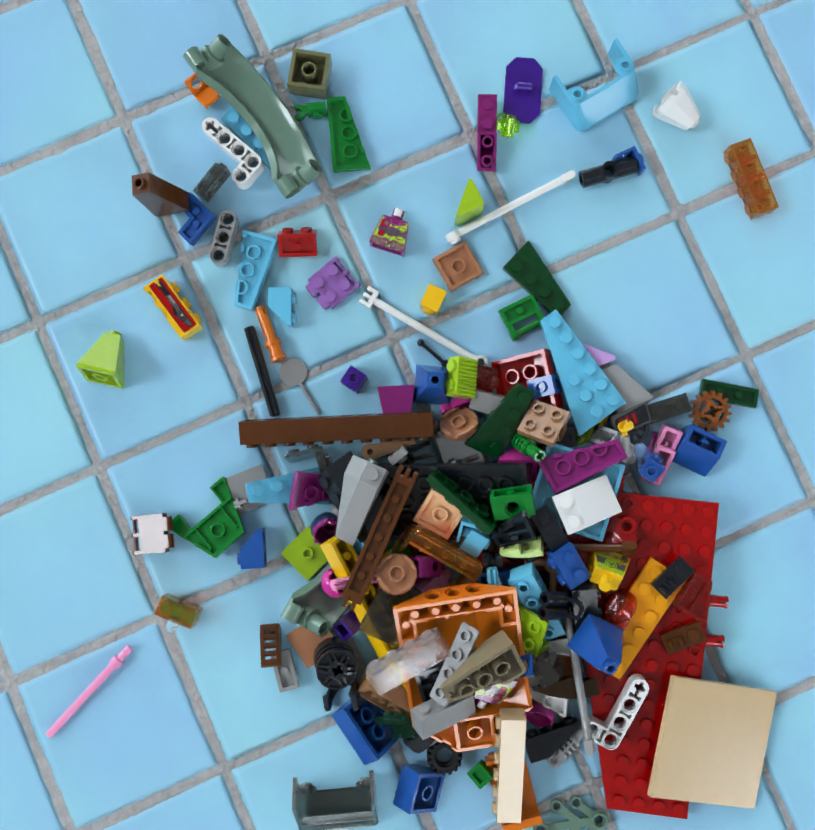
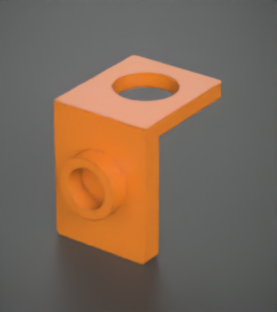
M194 73L184 83L193 96L207 109L220 98V95L202 80L199 87L193 88L192 82L198 78Z

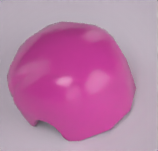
M332 568L323 573L321 586L329 597L339 598L343 593V589L331 590L330 581L337 579Z
M535 700L532 701L533 708L529 712H525L526 720H529L538 727L552 725L554 711L542 706L541 703Z

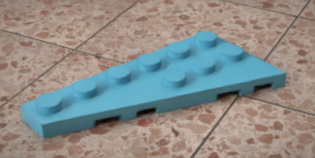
M554 310L540 320V325L548 344L577 436L579 437L626 402L559 312Z

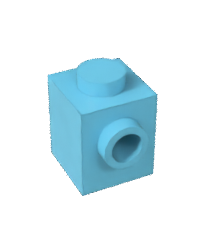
M466 526L461 534L462 538L459 548L477 558L483 549L486 550L491 543L490 534L487 536L478 529Z

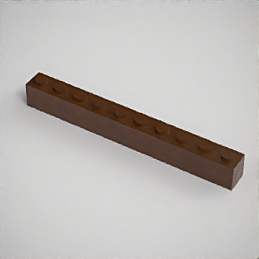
M434 411L251 419L238 422L240 445H246V448H256L258 444H265V447H275L277 443H284V446H295L298 442H303V445H315V442L322 441L323 445L334 444V441L349 444L353 443V440H360L361 443H370L372 439H380V442L392 441L391 438H399V441H410L411 437H419V440H430V437L435 435Z

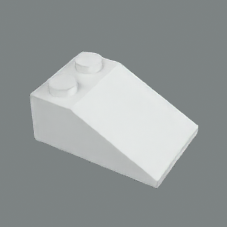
M606 474L550 497L566 535L580 531L622 512Z

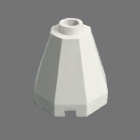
M682 81L673 85L660 99L661 105L658 106L656 104L652 111V114L657 119L684 130L693 129L700 122V112L687 85Z

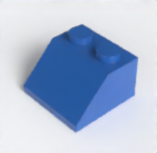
M403 764L393 804L408 814L436 812L445 776H442L440 772L439 775L436 774L435 770L432 771L429 767L418 764Z

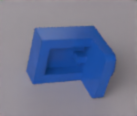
M648 450L643 455L645 462L638 468V473L653 483L666 468L663 462L664 459L658 453H652Z

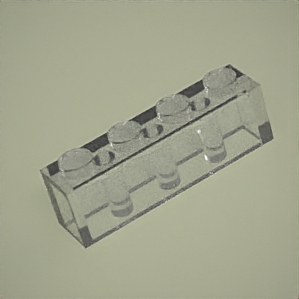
M437 627L426 630L414 640H408L398 649L390 650L382 658L371 661L366 666V678L380 696L450 657L449 644Z

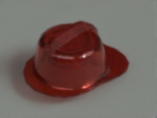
M626 590L609 594L603 601L602 617L600 618L621 627L624 632L637 608L635 596Z

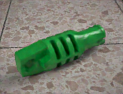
M515 430L510 440L511 445L524 456L532 457L536 462H540V458L543 460L546 454L537 447L536 442L519 435L517 430Z

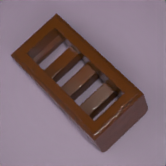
M279 623L260 625L261 668L281 666V627ZM266 640H276V642L266 643ZM276 648L273 651H266V649ZM268 656H276V659H267V660H266V657H268Z

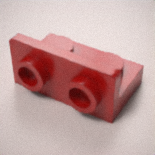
M302 227L301 230L282 228V231H279L277 234L279 257L317 256V230H312V227Z

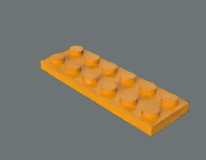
M652 557L649 558L608 620V622L623 629L621 664L617 671L613 673V676L619 680L684 585V583L665 599L650 583L667 567Z

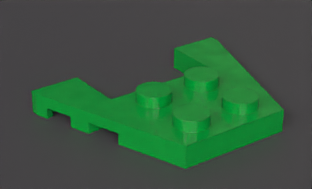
M224 476L210 487L221 501V504L197 525L191 528L180 514L172 519V531L214 558L219 557L246 533L239 511L234 507V499Z

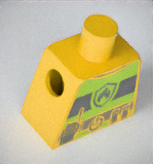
M590 552L587 558L588 572L591 575L589 580L598 584L599 589L604 592L617 590L625 575L630 558L615 552Z

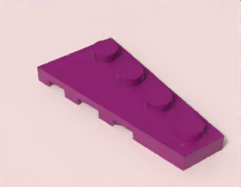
M616 439L582 449H574L566 453L554 454L553 456L545 457L543 460L540 458L541 461L537 463L554 494L557 495L626 459L627 455Z

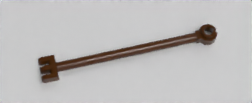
M491 540L489 547L486 550L483 549V551L495 553V551H500V548L497 547L494 540ZM622 541V544L572 543L577 552H621V555H634L637 549V544L630 541ZM544 543V551H548L549 548L546 545V543Z

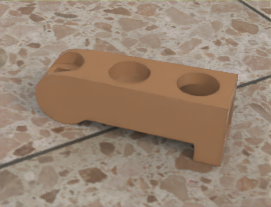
M411 437L410 441H399V438H391L392 441L380 442L375 445L371 443L366 444L361 452L365 459L375 460L393 453L403 444L408 448L417 443L414 437Z

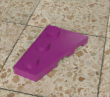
M294 471L288 505L290 511L302 506H311L320 501L331 500L317 480L321 473Z

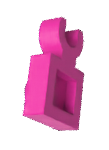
M455 398L451 403L442 404L439 406L441 414L444 415L453 408H469L471 399Z

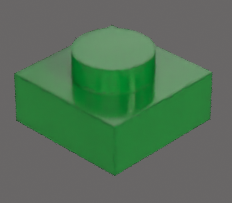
M480 760L467 773L479 789L493 779V771L489 766H486L483 760Z

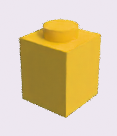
M429 284L420 303L422 312L430 316L433 314L437 315L447 291Z

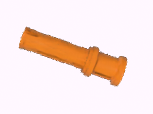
M266 306L256 307L254 311L266 340L265 348L269 350L271 363L281 362L287 358L281 347V339L277 338Z

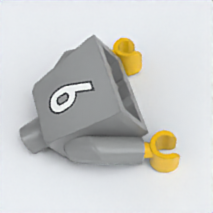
M608 416L597 423L598 427L589 441L595 445L617 439L627 455V458L620 462L627 463L628 465L633 464L636 461V456L634 455L636 447L630 442V435H628V431L634 428L633 422L627 423V419L623 420L617 426L620 431L618 432L603 425L604 422L608 421Z

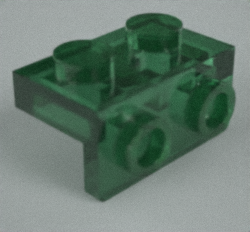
M385 712L383 716L375 717V725L392 726V739L416 737V731L412 727L411 716H405V712Z

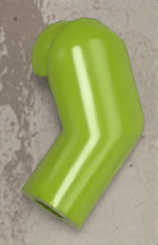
M595 425L579 437L576 433L577 444L581 445L589 441L594 434Z

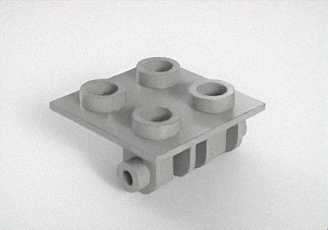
M262 464L226 478L234 499V507L238 509L239 514L266 504L249 503L245 483L267 479Z

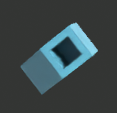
M268 287V307L289 328H293V323L297 321L296 311H293V304L297 302L296 293H293L291 287Z

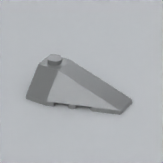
M355 455L352 456L344 472L335 537L353 546L355 545L388 477L389 471Z

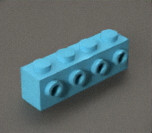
M533 562L510 569L508 584L510 587H516L519 604L538 615V609L542 606L539 600L540 594L548 592V589ZM564 619L548 620L549 625L544 637L545 640L566 634Z

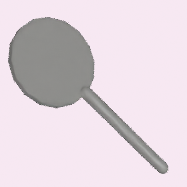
M290 358L284 361L279 370L281 380L289 386L299 385L317 415H320L319 409L303 385L308 372L306 365L297 358Z

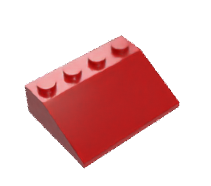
M540 349L491 362L497 394L506 396L517 382L528 387L527 380L556 374L549 349ZM561 394L536 398L538 401L564 409Z

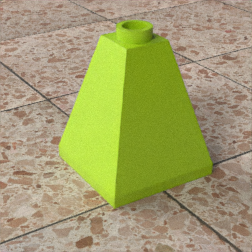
M113 330L110 333L105 332L77 362L76 367L86 381L121 389L124 388V341L121 333Z

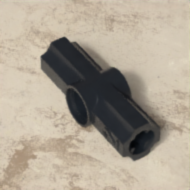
M634 156L614 162L607 161L603 165L579 171V182L583 188L600 183H610L614 179L637 173L638 164ZM604 170H610L612 175H607Z

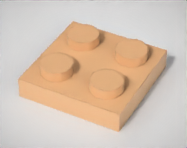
M431 488L415 514L413 521L448 540L463 516L460 510L454 505L449 504L439 491Z

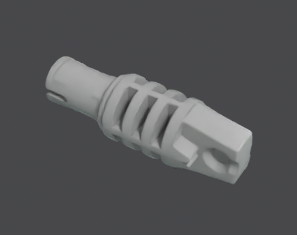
M582 723L550 758L546 759L553 768L567 760L580 746V741L584 737Z

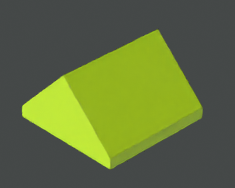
M468 179L456 214L455 226H460L482 215L485 203L472 179Z

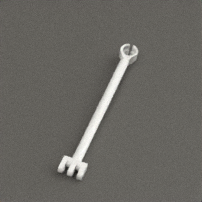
M571 170L485 216L445 235V238L451 245L461 241L460 237L569 182L575 177V171Z
M368 286L366 289L372 295L365 292L362 295L368 299V302L363 299L359 300V303L368 309H371L374 304L460 356L476 360L482 359L484 364L488 366V359L485 356L473 355L378 299L377 297L380 292ZM478 365L477 371L486 369L485 365Z

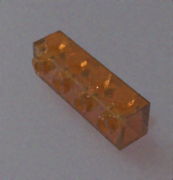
M751 138L730 145L723 152L724 161L729 165L731 178L738 187L737 192L744 202L746 214L750 217V220L772 213L779 206Z

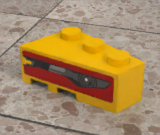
M161 274L143 287L145 292L151 295L155 305L161 309L167 321L181 339L186 341L203 329L201 325L203 320L197 312L193 314L190 309L191 303L186 297H181L179 294L181 289L175 282L171 283Z

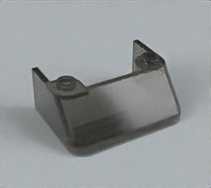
M369 770V777L360 778V781L356 782V787L317 790L312 783L308 782L299 785L297 777H293L292 811L299 830H341L377 825L378 807L373 770Z

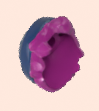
M324 512L313 520L310 528L311 534L314 537V543L321 545L336 535L337 515L332 512Z

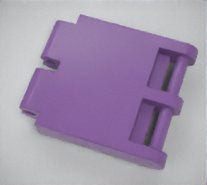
M336 256L308 279L309 284L305 288L314 298L320 294L321 296L316 301L324 310H327L329 307L334 309L358 289L361 284L352 278L349 274L350 271L340 264L339 258Z

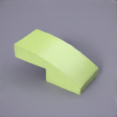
M537 536L535 541L501 547L499 553L501 556L511 558L544 556V540L542 536Z

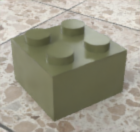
M293 48L287 82L289 93L327 99L332 69L331 54Z

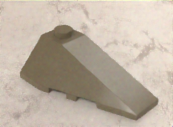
M501 630L485 640L441 684L440 688L447 701L451 703L472 696L475 691L481 689L487 691L492 689L493 685L511 683L525 674L527 670L513 642Z

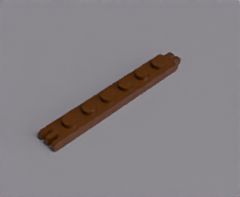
M400 464L341 595L344 598L343 607L346 608L349 600L352 601L349 608L351 611L355 609L356 604L361 605L419 475V472L415 470L412 478L409 477L412 470L409 467L405 474H402L404 470V465Z

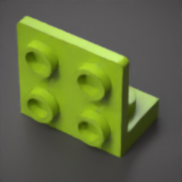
M518 604L524 650L538 657L548 649L550 642L544 639L549 621L540 620L537 614Z

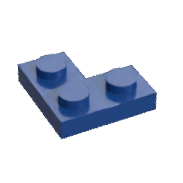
M189 192L190 211L184 212L189 219L178 233L190 245L194 246L218 217L193 193Z

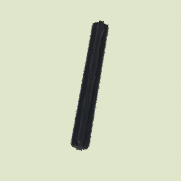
M246 327L244 331L271 417L279 416L280 410L255 327Z

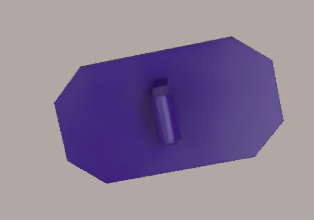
M516 57L506 66L503 112L513 123L530 124L540 115L543 69L534 58Z

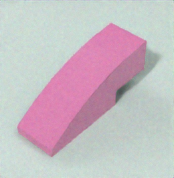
M664 422L661 425L651 451L652 453H658L664 459L663 462L666 468L652 483L657 486L661 485L676 454L675 449L683 435L681 429ZM644 476L641 477V479L650 482Z

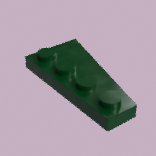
M528 240L502 269L530 295L533 294L535 300L549 313L557 310L562 315L571 304Z
M517 382L500 401L501 403L498 407L491 411L488 415L489 417L482 425L478 426L477 431L464 444L499 460L536 392Z
M438 469L432 472L426 479L433 490L439 491L445 500L460 510L464 518L471 520L480 532L488 536L500 522V520L494 521V516L488 511L489 507L487 505L476 503L471 493L464 490L460 491L458 484Z

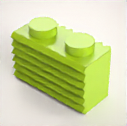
M463 356L449 357L447 363L448 380L445 383L446 396L459 399H472L476 397L475 386L477 385L478 360Z

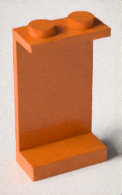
M492 751L484 759L486 766H489L493 771V768H497V764H494V751ZM525 759L521 823H501L503 830H521L543 824ZM494 779L490 781L492 790L493 785H496V781H494Z

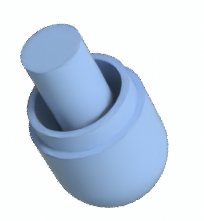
M644 443L634 445L636 447L634 455L636 456L637 470L642 465L643 455L648 451V447Z

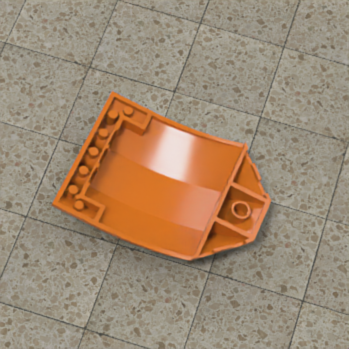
M480 583L455 585L428 590L393 606L410 709L423 703L413 669L445 661L462 622H466L480 631L475 646L479 647L485 640L503 630L513 642L519 656L525 655L516 587ZM528 676L517 678V684L501 704L495 705L488 702L484 709L478 708L475 705L476 714L430 737L440 743L445 742L456 752L494 747L495 734H498L499 731L495 725V718L499 716V708H524L525 712H529L533 708Z

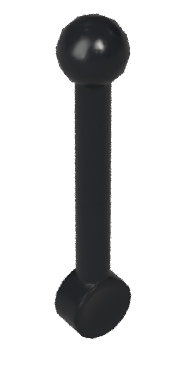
M419 339L417 341L418 346H422L439 360L442 367H447L448 361L443 360L431 350L424 340Z

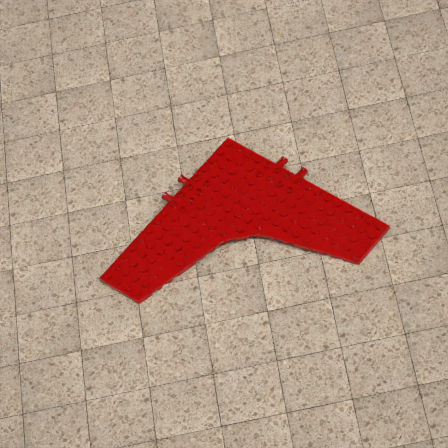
M623 473L616 495L622 512L611 517L622 519L628 516L637 521L638 531L635 534L637 549L634 555H623L630 558V562L617 590H610L608 592L600 590L601 599H598V605L602 607V617L599 618L605 621L610 619L650 557L668 567L678 556H681L695 572L686 580L620 680L613 675L598 670L585 660L587 676L596 678L600 691L599 695L590 697L592 714L605 722L631 675L641 674L649 685L648 694L620 745L614 750H608L597 744L607 809L687 819L688 801L652 798L647 795L670 676L676 675L701 679L705 646L724 647V643H722L725 642L724 635L706 634L709 607L727 609L728 604L726 602L729 603L728 596L710 595L719 503L625 492L623 489L626 473ZM526 482V485L531 484L533 491L535 483ZM531 521V523H532V525H533V527H534V529H535V531H536V533H537V536H541V535L539 534L538 530L536 529L535 525H534L533 522ZM626 523L624 526L625 530H631L632 525ZM605 531L602 542L576 533L566 535L571 543L605 544L609 532ZM397 539V543L399 540L405 541L406 547L412 549L417 555L440 556L445 565L476 577L478 564H482L483 550L476 558L459 548L461 540L456 542V539ZM544 551V556L540 557V559H545L547 556L546 551ZM578 552L582 561H585V566L588 570L587 558L590 552ZM503 556V565H524V559L510 561ZM538 566V572L546 571L544 567ZM549 573V578H548V591H549L550 573ZM559 582L557 583V591L569 593L570 589L565 585L561 586ZM695 620L699 621L706 641L668 655L659 634ZM640 683L639 685H638V684H635L634 686H635V687H637V686H640V687H641L642 684H641V683ZM628 699L624 702L625 706H630L633 704L632 699ZM617 717L614 722L617 724L621 723L624 718ZM607 735L605 737V740H612L614 738V735Z

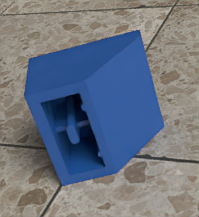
M687 425L682 431L683 435L675 449L676 454L672 462L705 477L720 459L727 441L694 425Z

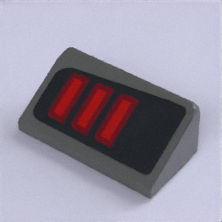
M646 402L609 418L613 430L620 432L617 427L618 424L627 419V423L633 422L634 428L632 430L652 422Z

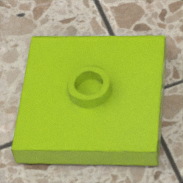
M307 526L281 552L307 581L328 561L320 544L314 543L310 526Z

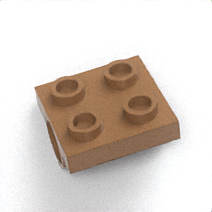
M534 399L520 423L517 433L554 447L557 441L560 442L563 439L571 414L569 411Z

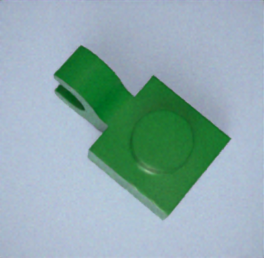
M325 102L306 103L305 106H294L295 111L302 112L300 115H295L296 121H302L306 116L313 119H321L327 116Z

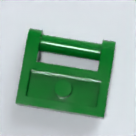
M533 294L498 310L513 342L518 340V337L540 327V320L544 318ZM533 315L536 316L537 320L517 330L514 329V324Z

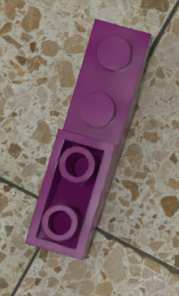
M478 94L476 130L477 171H496L497 94Z

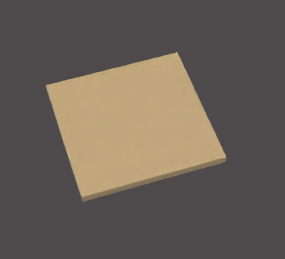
M671 675L647 795L652 798L755 809L777 692L763 688Z

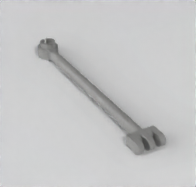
M567 617L564 621L569 642L575 632L573 620ZM569 648L584 735L585 753L591 756L595 752L594 738H592L579 655Z

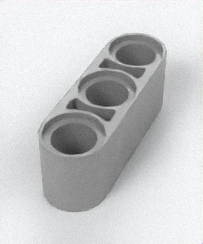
M225 210L220 214L209 254L213 263L221 268L226 267L230 262L240 222L231 210ZM228 218H234L231 224H225ZM223 236H229L228 241L224 243L221 242V238ZM220 253L224 254V257H223L222 260H220V261H217V260H216V256H217L218 254H220Z

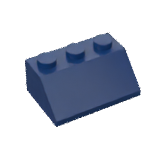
M360 697V705L357 711L353 710L350 699L331 715L364 765L378 761L401 737L386 712Z

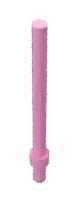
M127 645L109 661L110 664L46 732L48 737L52 738L115 669L120 668L124 663L123 660L133 651L130 645Z

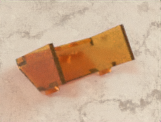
M416 523L407 526L395 541L391 550V554H401L408 544L416 547L461 573L456 581V585L474 583L481 576L483 570L482 562L476 557Z

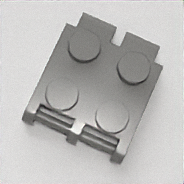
M440 430L437 431L439 438L436 439L443 463H447L451 458H455L457 463H466V461L477 457L479 459L469 463H485L481 452L464 444L467 439L460 441L449 440L443 436Z

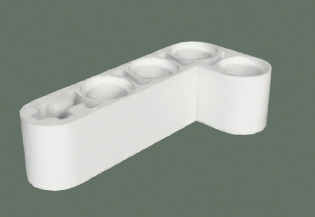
M208 117L204 119L202 129L207 138L239 164L232 172V178L236 186L242 190L248 189L264 171L261 157L215 118ZM224 139H230L228 143H222ZM239 150H244L242 155H236ZM253 162L259 163L256 167H250ZM240 176H246L244 181H238Z
M633 674L628 678L605 722L594 716H589L590 725H596V729L591 731L595 743L608 750H614L620 745L649 691V685L641 674ZM640 683L642 684L641 687H640V686H637V687L634 686L635 684H638V685H639ZM628 699H632V700H633V704H632V705H630V706H625V705H624V702H625L626 700H628ZM617 717L624 718L621 723L617 724L614 722ZM607 735H614V738L612 740H605V737Z

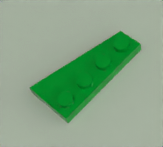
M346 97L327 98L333 172L371 170Z

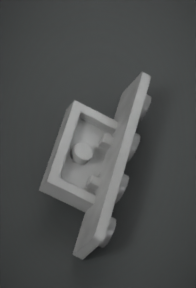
M462 622L430 693V697L442 706H447L449 702L440 688L441 684L478 648L475 646L480 631L466 622Z

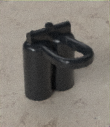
M548 591L540 594L539 600L542 605L538 609L540 620H563L567 617L579 620L583 617L584 606L580 600L571 598V593L566 591ZM575 603L579 606V614L577 616L569 613V608Z

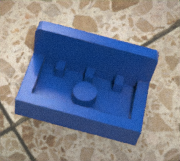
M568 542L553 553L549 550L545 552L548 557L546 561L552 570H556L558 574L556 579L561 586L565 585L570 590H573L591 577L571 542Z

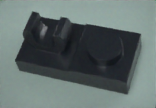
M678 556L650 584L667 599L695 570L681 556Z

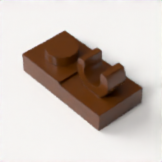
M697 620L659 634L668 655L706 641Z

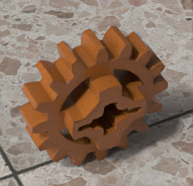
M712 390L709 393L702 391V396L696 394L697 400L690 401L693 407H688V410L692 411V414L688 415V417L694 418L692 424H698V428H704L707 432H710L711 429L716 432L718 427L724 428L723 422L730 421L726 418L727 415H732L731 412H728V409L732 406L726 404L728 398H722V393L716 394ZM712 399H715L719 403V405L714 404V400ZM710 408L715 409V410H712V411L710 412V414H704V413H706L707 411H709ZM700 418H705L708 424L704 423Z

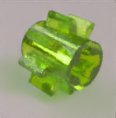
M504 114L502 119H497L496 128L497 131H500L501 136L513 137L514 132H519L520 123L519 120H516L515 115Z

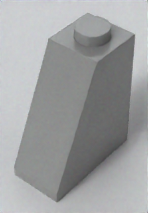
M610 363L600 367L626 402L612 412L613 415L653 399L647 390L617 364L610 366Z

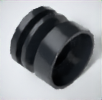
M340 637L327 638L318 644L313 656L318 680L328 689L339 690L346 688L354 681L358 672L357 660L352 646L348 641H343Z

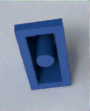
M259 528L242 546L240 553H237V563L241 565V569L265 568L267 566L265 528Z

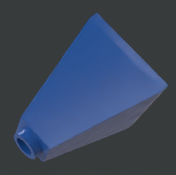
M416 365L413 403L435 405L451 403L452 397L446 396L447 390L445 388V383L448 380L447 367ZM431 380H436L438 383L434 384Z
M589 613L567 646L598 670L613 675L621 664L623 629Z

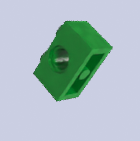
M531 484L494 489L490 492V503L494 521H506L522 510L526 511L528 517L535 515L536 505ZM515 502V503H517L518 505H517V506H511V505H509V503Z

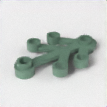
M572 795L569 803L573 809H579L588 817H578L564 807L558 798H554L550 801L552 811L560 813L568 820L547 824L542 821L543 824L533 826V830H537L539 826H543V830H580L585 826H589L587 830H602L607 827L609 817L602 809L592 810L582 802L578 795ZM578 799L579 803L577 805H573V800ZM557 802L560 805L558 808H554L553 804ZM597 816L602 817L600 821H595V818Z

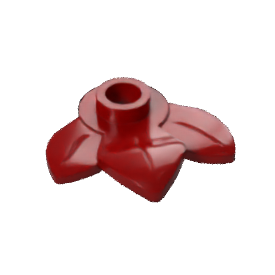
M628 516L622 519L617 517L609 518L606 531L609 533L607 534L605 544H622V541H630L637 544L635 534L638 531V523L634 518ZM626 523L632 525L631 530H625L624 526Z

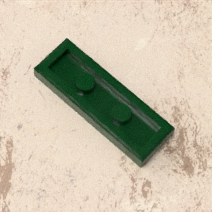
M701 379L699 388L701 396L702 391L709 393L712 390L716 394L722 393V398H728L727 404L753 409L757 407L759 389Z

